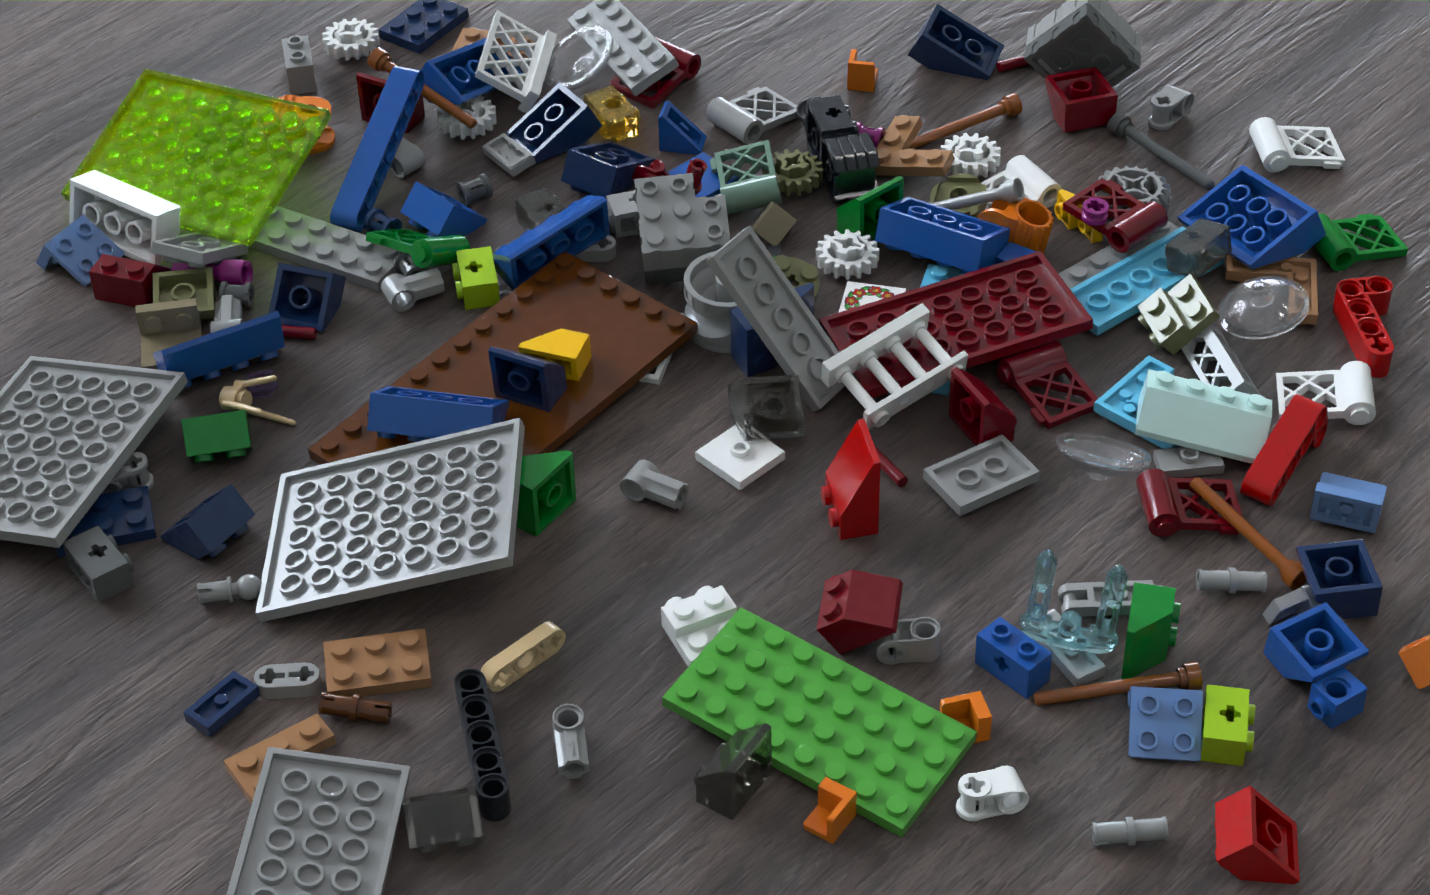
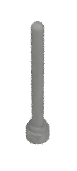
M1019 178L1005 180L999 188L931 204L955 210L1000 199L1013 203L1023 200L1024 187Z

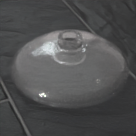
M588 26L565 37L552 51L544 79L547 85L553 89L560 82L572 91L594 80L610 60L613 50V38L610 33L600 26Z
M1258 276L1237 284L1224 295L1218 306L1219 321L1227 332L1240 338H1272L1298 326L1307 316L1310 302L1306 289L1298 282L1282 276Z
M1079 432L1061 433L1056 438L1055 444L1060 453L1075 467L1088 472L1089 478L1106 481L1107 477H1125L1141 472L1151 464L1152 457L1148 452L1135 445L1114 438Z

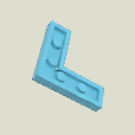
M1151 356L1146 357L1094 402V412L1135 433L1138 400L1148 369L1166 371L1174 375V368ZM1140 436L1162 449L1179 447V445Z

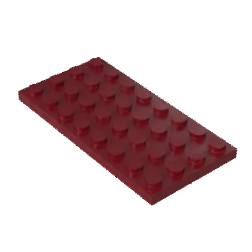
M1041 251L819 318L820 326L837 350L841 352L923 303L930 311L927 331L951 358L965 350L968 354L966 369L1093 329L1092 317ZM912 337L902 343L926 373L941 365L918 338ZM887 352L877 358L901 388L916 380L893 353ZM862 367L852 373L872 398L889 393L868 368Z

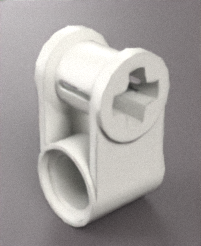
M1006 765L982 772L968 773L963 775L958 783V790L961 796L956 802V813L962 819L971 822L1004 814H1014L1025 808L1029 802V795L1012 766Z

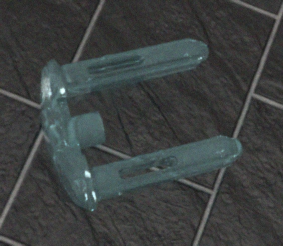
M1044 550L1036 560L1027 611L1019 619L1021 630L1034 640L1065 650L1096 654L1112 651L1119 642L1116 627L1128 580L1125 568L1121 565H1115L1107 572L1097 612L1096 624H1090L1089 628L1081 626L1082 618L1074 611L1064 612L1061 615L1060 622L1052 620L1053 615L1047 614L1058 560L1052 550ZM1038 592L1044 594L1042 604L1036 603ZM1108 607L1113 608L1111 619L1105 618Z

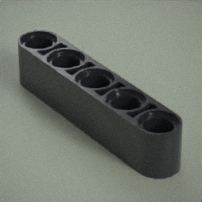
M465 669L456 675L454 685L478 808L484 819L500 821L505 819L511 812V798L486 678L480 670Z

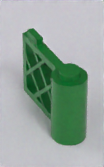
M1319 213L1326 235L1313 246L1334 271H1343L1357 261L1407 255V246L1381 215L1374 216L1371 213L1357 215L1356 218L1331 220L1326 214ZM1370 226H1376V227L1379 229V231L1374 230V229H1371V228H1368V227H1370ZM1343 229L1356 232V234L1349 233L1347 231H1344ZM1360 235L1367 236L1369 238L1375 239L1376 241L1374 242L1369 239L1360 237ZM1380 242L1386 243V244L1391 245V246H1393V247H1388V246L1382 245V244H1380ZM1356 245L1367 248L1369 250H1359Z
M406 228L366 232V241L410 254L413 263L419 268L452 265V263H457L456 251L470 249L468 240L462 235L431 237Z

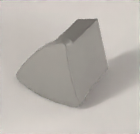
M1307 584L1273 599L1262 615L1270 626L1292 615L1304 613L1318 606L1319 603L1314 599L1310 586Z

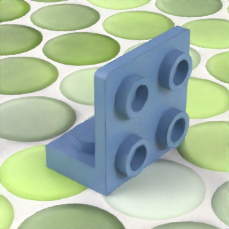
M83 214L43 246L36 263L43 270L52 264L56 266L60 264L84 287H87L91 284L89 271L102 254L123 258L124 251Z
M1323 472L1320 482H1317L1310 519L1375 534L1387 487L1377 483Z
M1131 686L1127 698V707H1130L1128 756L1140 759L1199 762L1201 760L1203 691Z

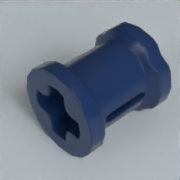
M373 208L365 217L364 228L368 232L388 230V228L399 229L402 228V222L398 218L386 216L385 212L380 208Z

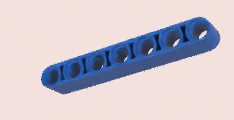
M399 66L392 68L330 214L331 224L355 232L363 231L365 217L375 204L423 90L425 76L422 70Z

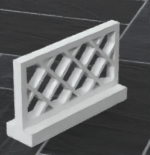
M497 10L493 17L474 77L520 101L518 109L527 113L540 96L557 34L547 30L543 36ZM500 23L507 26L509 30H504ZM523 36L534 41V43H527ZM510 37H515L519 44H514ZM495 38H501L505 45H499ZM519 51H524L528 58H523ZM505 52H510L514 59L509 60ZM496 53L500 60L495 61L491 54ZM516 66H519L521 68V70L523 71L522 74H519L517 72V70L515 69ZM505 67L510 75H504L500 68ZM484 69H491L495 76L484 71ZM510 82H515L519 89L513 87Z

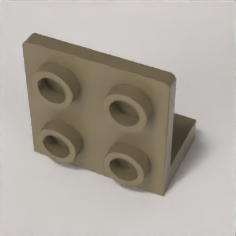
M196 298L136 305V317L141 335L142 368L158 369L153 356L154 352L202 336V324Z

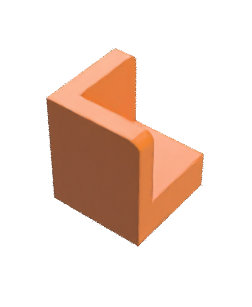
M852 49L848 60L847 90L874 92L878 79V68H875L874 62L857 61V49Z
M1430 634L1403 646L1398 653L1417 689L1430 685Z
M981 691L940 700L939 712L977 731L974 743L990 740L992 715Z
M825 777L818 785V805L803 822L804 830L834 844L856 816L857 792Z

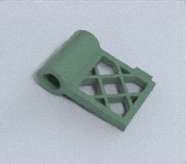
M769 140L714 153L715 158L710 159L713 174L718 173L721 194L717 195L725 194L727 216L768 206L771 201L774 203L782 202ZM765 151L759 159L751 157L754 153ZM730 159L737 160L732 166L722 163V161ZM745 163L752 165L747 172L739 170ZM760 169L770 172V174L762 176L755 175ZM733 175L740 178L737 182L726 184Z

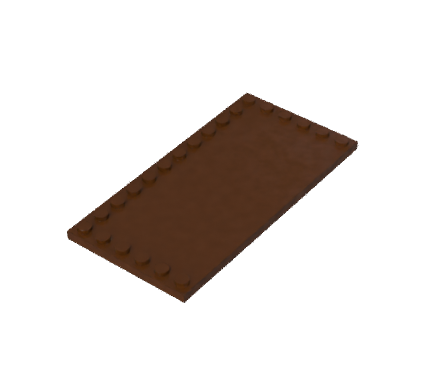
M564 251L390 386L504 399L495 396L488 354L491 346L519 352L518 346L520 343L558 329L589 334L592 358L579 381L566 379L567 389L550 412L509 400V407L504 421L521 418L525 426L522 456L550 453L555 451L698 332V323ZM368 402L308 448V453L312 460L321 465L414 443V441H409L408 435L396 434V438L378 437L375 431H367Z

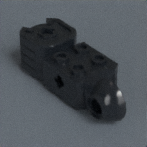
M817 96L801 101L796 107L797 115L804 124L807 146L811 155L818 156V162L823 163V179L833 202L853 200L878 187L875 167L880 166L875 145L868 133L858 134L857 123L851 120L849 106L844 105L841 96Z

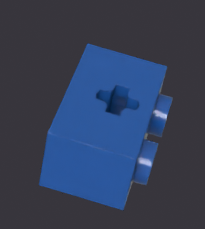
M997 618L977 634L975 663L1024 698H1029L1050 681L1052 652L1003 618Z

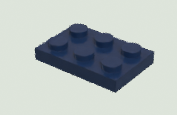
M418 0L378 29L379 38L421 54L469 17L468 8L447 0Z
M148 486L101 494L66 540L95 526H99L106 536L111 534L117 545L157 538ZM63 544L60 548H56L58 557L66 556Z

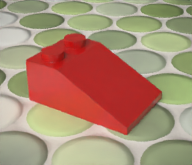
M865 419L857 420L825 472V486H821L823 505H829L828 517L831 528L836 527L840 540L874 535L879 532L881 462Z

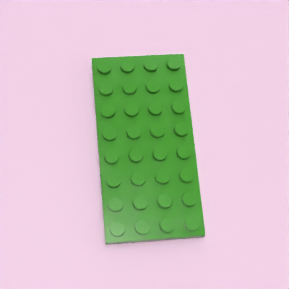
M742 607L739 608L662 697V706L818 791V785L825 777L856 791V813L901 838L958 765L977 737V731Z

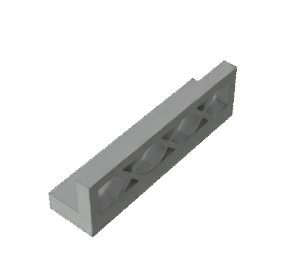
M1215 322L1211 323L1181 348L1203 383L1219 387L1221 380H1230L1232 383L1230 388L1235 391L1250 395H1261ZM1197 342H1206L1202 354H1194ZM1209 361H1218L1215 373H1205Z

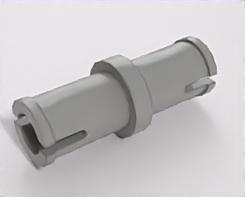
M1228 567L1227 570L1197 569L1196 588L1197 590H1226L1227 594H1235L1236 591L1265 593L1267 589V573L1265 571H1237L1235 567Z
M1132 816L1124 817V821L1092 822L1091 825L1094 846L1118 843L1135 846L1136 842L1165 841L1169 838L1166 816L1133 820Z

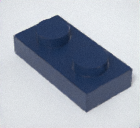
M232 671L183 712L185 721L211 737L260 696L259 687L236 671Z

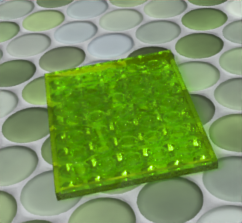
M144 69L71 179L96 170L181 206L180 229L252 246L332 116L328 109ZM70 180L61 192L67 201H70Z

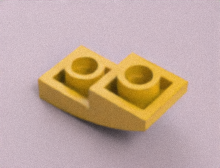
M1064 189L1058 190L1057 203L1054 205L1056 217L1065 224L1068 230L1078 227L1080 232L1085 234L1091 243L1102 241L1103 234L1063 210V203L1075 194ZM1083 204L1077 206L1082 209Z

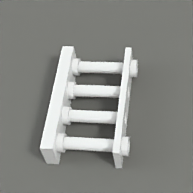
M923 303L822 362L821 380L828 388L837 382L843 383L865 408L863 419H865L868 430L875 426L880 427L884 425L891 416L950 381L952 368L958 367L966 371L968 358L966 351L964 350L951 358L927 331L930 311ZM912 337L918 338L941 365L926 373L902 343ZM887 352L893 353L916 380L901 388L877 358ZM862 367L868 368L891 395L876 403L852 373Z

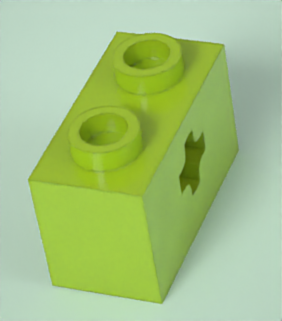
M491 246L456 251L457 263H452L457 299L463 298L465 310L494 306L500 301Z
M1206 685L1202 714L1200 761L1243 766L1245 753L1252 752L1254 745V731L1248 730V725H1254L1255 704H1249L1250 689Z

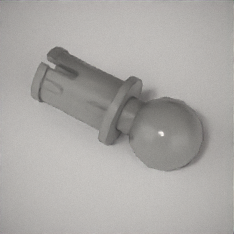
M246 574L234 583H232L231 576L223 581L197 583L199 604L229 600L232 603L234 602L235 595H239L244 600L255 599L259 595L261 580L253 574Z

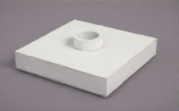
M740 421L697 450L695 458L699 463L738 490H741L785 460V451Z

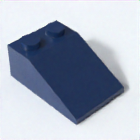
M937 4L922 25L908 56L932 70L988 80L1005 45Z
M559 82L505 134L534 155L535 161L538 163L568 151V149L583 145L603 125L586 103Z
M610 140L568 149L561 181L569 184L570 189L574 191H587L594 194V196H603L606 199L607 195L627 192L635 184L632 179L635 168L640 165L650 167V164L656 158Z
M811 282L796 287L795 290L814 316V285ZM740 308L731 309V357L744 374L750 377L771 370L779 365Z

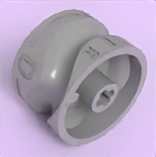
M713 251L692 261L684 273V296L687 301L685 316L698 323V332L690 338L695 344L713 352L731 353L730 310L738 306L706 262L708 258L717 252Z

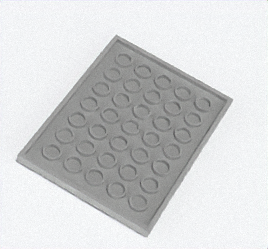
M30 356L0 391V540L60 548L188 383L185 373Z
M521 418L281 474L255 612L260 622L513 566L525 431Z

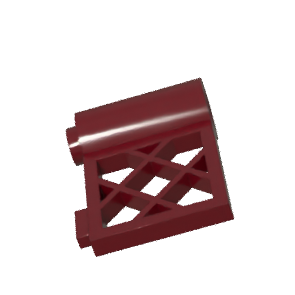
M658 37L655 38L675 57L679 64L677 68L667 74L673 76L670 80H658L637 96H634L627 87L623 86L624 84L616 75L610 80L611 91L653 109L685 78H694L701 66L700 55ZM658 90L652 98L642 94L643 92Z
M1101 178L1063 203V210L1084 222L1081 218L1083 210L1077 205L1083 204L1088 198H1100L1109 205H1112V209L1108 211V218H1113V221L1097 226L1087 225L1105 235L1111 247L1119 253H1126L1165 227L1168 222L1167 212L1162 205L1156 202L1144 204L1124 192L1123 187L1111 179L1106 181ZM1103 190L1111 196H1095V194ZM1117 205H1128L1131 209H1117Z
M1057 340L1019 352L1000 360L996 373L999 381L1009 388L1015 387L1031 407L1030 415L1039 426L1045 425L1047 429H1050L1094 411V402L1098 400L1097 396L1069 364L1064 348ZM1064 373L1071 381V384L1052 381L1053 377ZM1036 385L1046 388L1044 395L1031 392L1028 387ZM1049 390L1068 393L1066 401L1049 397ZM1071 394L1084 397L1087 403L1081 405L1069 402ZM1045 405L1061 408L1063 412L1051 417L1044 408Z
M1149 469L1138 476L1136 485L1151 534L1158 537H1169L1178 530L1219 531V534L1239 535V531L1226 519L1218 516V512L1214 508L1208 510L1197 503L1202 497L1190 487V483L1194 478L1168 477L1166 472L1161 469ZM1202 479L1211 489L1224 491L1226 497L1223 500L1243 517L1230 479ZM1179 489H1187L1195 495L1189 498L1179 492ZM1190 509L1202 518H1187L1185 512Z

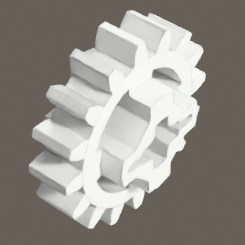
M353 18L351 22H348L346 19L339 23L333 22V27H326V32L322 33L324 51H327L329 56L335 54V59L345 57V60L348 61L350 57H355L358 60L363 55L368 57L369 51L372 52L376 46H380L378 28H375L374 23L367 24L366 19L357 21L356 18Z
M483 96L461 105H456L477 119L476 126L471 129L444 110L437 109L438 127L442 128L443 134L450 132L451 138L460 135L462 140L466 136L475 139L479 134L482 136L486 135L485 130L492 131L493 125L497 124L496 107L492 105L491 100L484 101Z
M964 133L961 137L953 135V141L946 139L945 145H941L940 150L953 151L955 160L949 171L952 170V175L971 174L976 177L982 175L986 178L988 177V172L995 173L996 167H1000L1001 148L996 147V141L989 142L988 136L979 138L978 133H975L973 137H969L967 133Z
M846 229L844 234L834 231L833 237L824 235V241H818L816 261H818V268H824V274L833 272L834 278L837 279L840 276H844L846 280L850 279V275H855L859 279L862 272L869 275L871 274V268H877L879 248H877V241H871L870 235L862 237L861 231L851 233L849 229Z

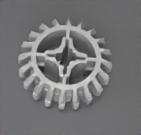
M1127 165L1122 169L1114 167L1113 171L1107 170L1104 175L1098 178V180L1103 178L1106 181L1111 179L1122 186L1124 192L1144 204L1149 202L1159 203L1165 208L1166 212L1171 204L1170 184L1166 183V178L1159 176L1157 171L1149 172L1148 167L1144 169L1138 168L1137 165L1135 168H1129ZM1103 190L1095 194V196H1111ZM1117 205V209H1131L1128 205ZM1108 218L1107 221H1113V218Z

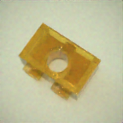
M613 85L583 95L584 103L589 106L603 126L598 132L607 141L610 140L617 143L639 135V123L641 122L639 110L633 107L627 101L625 95L620 94Z

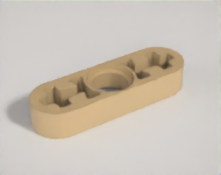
M551 621L544 622L488 660L480 670L486 678L488 689L495 693L502 691L557 653L565 642V632Z

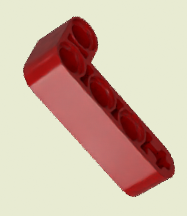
M1382 276L1341 280L1336 286L1332 308L1333 313L1357 361H1362L1370 367L1373 378L1385 377L1390 371L1394 344L1379 316L1385 315L1389 310L1393 283L1388 278Z
M1299 394L1294 395L1246 473L1240 488L1242 495L1270 507L1275 504L1309 447L1317 449L1322 443L1328 426V408L1326 405Z

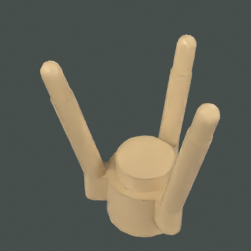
M275 375L249 380H235L233 386H225L220 392L219 403L223 410H245L248 414L291 426L296 424V421L251 406L252 394L250 391H247L246 387L276 381L277 377Z

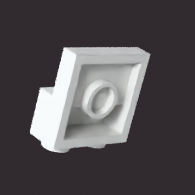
M722 585L716 588L704 586L694 596L685 599L681 597L669 599L665 606L661 607L662 627L689 667L737 612V607Z

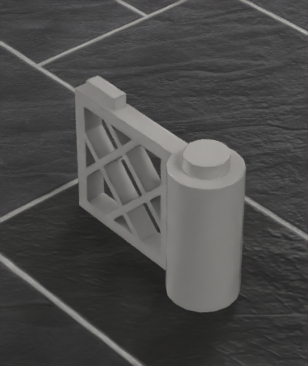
M767 87L754 88L747 91L746 95L730 101L718 97L708 104L706 112L708 121L747 145L756 143L763 132L799 118L796 104Z

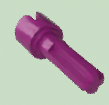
M224 259L220 264H206V267H212L215 282L220 284L222 281H228L229 284L245 285L253 281V267L250 261ZM176 262L173 263L170 271L196 268L188 266V263Z

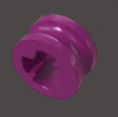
M1088 198L1083 202L1082 220L1089 225L1097 226L1104 224L1108 219L1109 204L1100 198Z

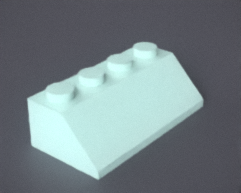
M1148 369L1138 400L1135 435L1252 464L1268 437L1272 419V400L1258 394L1250 395L1235 391L1230 387H1218L1203 383L1198 379H1186L1174 376L1166 371Z

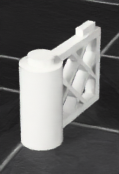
M1262 117L1255 120L1249 128V134L1264 168L1269 172H1280L1289 165L1323 166L1325 169H1340L1344 165V156L1330 127L1278 126L1272 118ZM1288 136H1293V137H1295V138H1297V139H1299V140L1296 141V140H1294V139H1292V138H1290V137H1288ZM1315 137H1324L1325 141L1323 142ZM1304 143H1307V144H1309V145L1315 147L1316 149H1312V148H1310V147L1304 145ZM1294 151H1298L1304 155H1295ZM1323 151V152H1325V153H1327V154H1329V155H1331V156H1326V155L1322 154L1321 152Z
M1025 155L1012 158L1007 163L1006 170L982 182L987 190H991L1005 180L1019 178L1024 187V197L1040 202L1047 208L1057 202L1058 190H1062L1056 181ZM988 202L985 210L991 208L993 202Z
M1362 361L1348 362L1340 370L1276 373L1279 419L1294 395H1303L1308 390L1317 394L1312 399L1313 401L1322 403L1324 400H1327L1336 405V407L1328 408V419L1345 418L1350 424L1365 425L1375 418L1376 408L1371 370ZM1333 381V384L1327 389L1316 385L1319 382ZM1297 383L1301 386L1292 391L1283 384Z

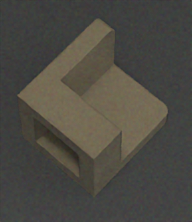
M771 201L752 225V229L771 245L778 246L797 220Z

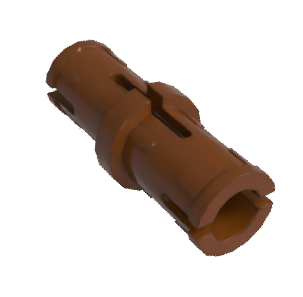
M322 692L321 694L323 699L319 701V714L347 717L351 722H358L359 719L389 724L390 722L388 717L392 715V702L364 699L360 694H353L352 697Z

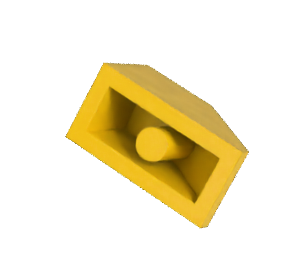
M566 329L549 332L524 341L518 346L520 353L563 365L566 379L575 381L580 380L592 358L589 334Z

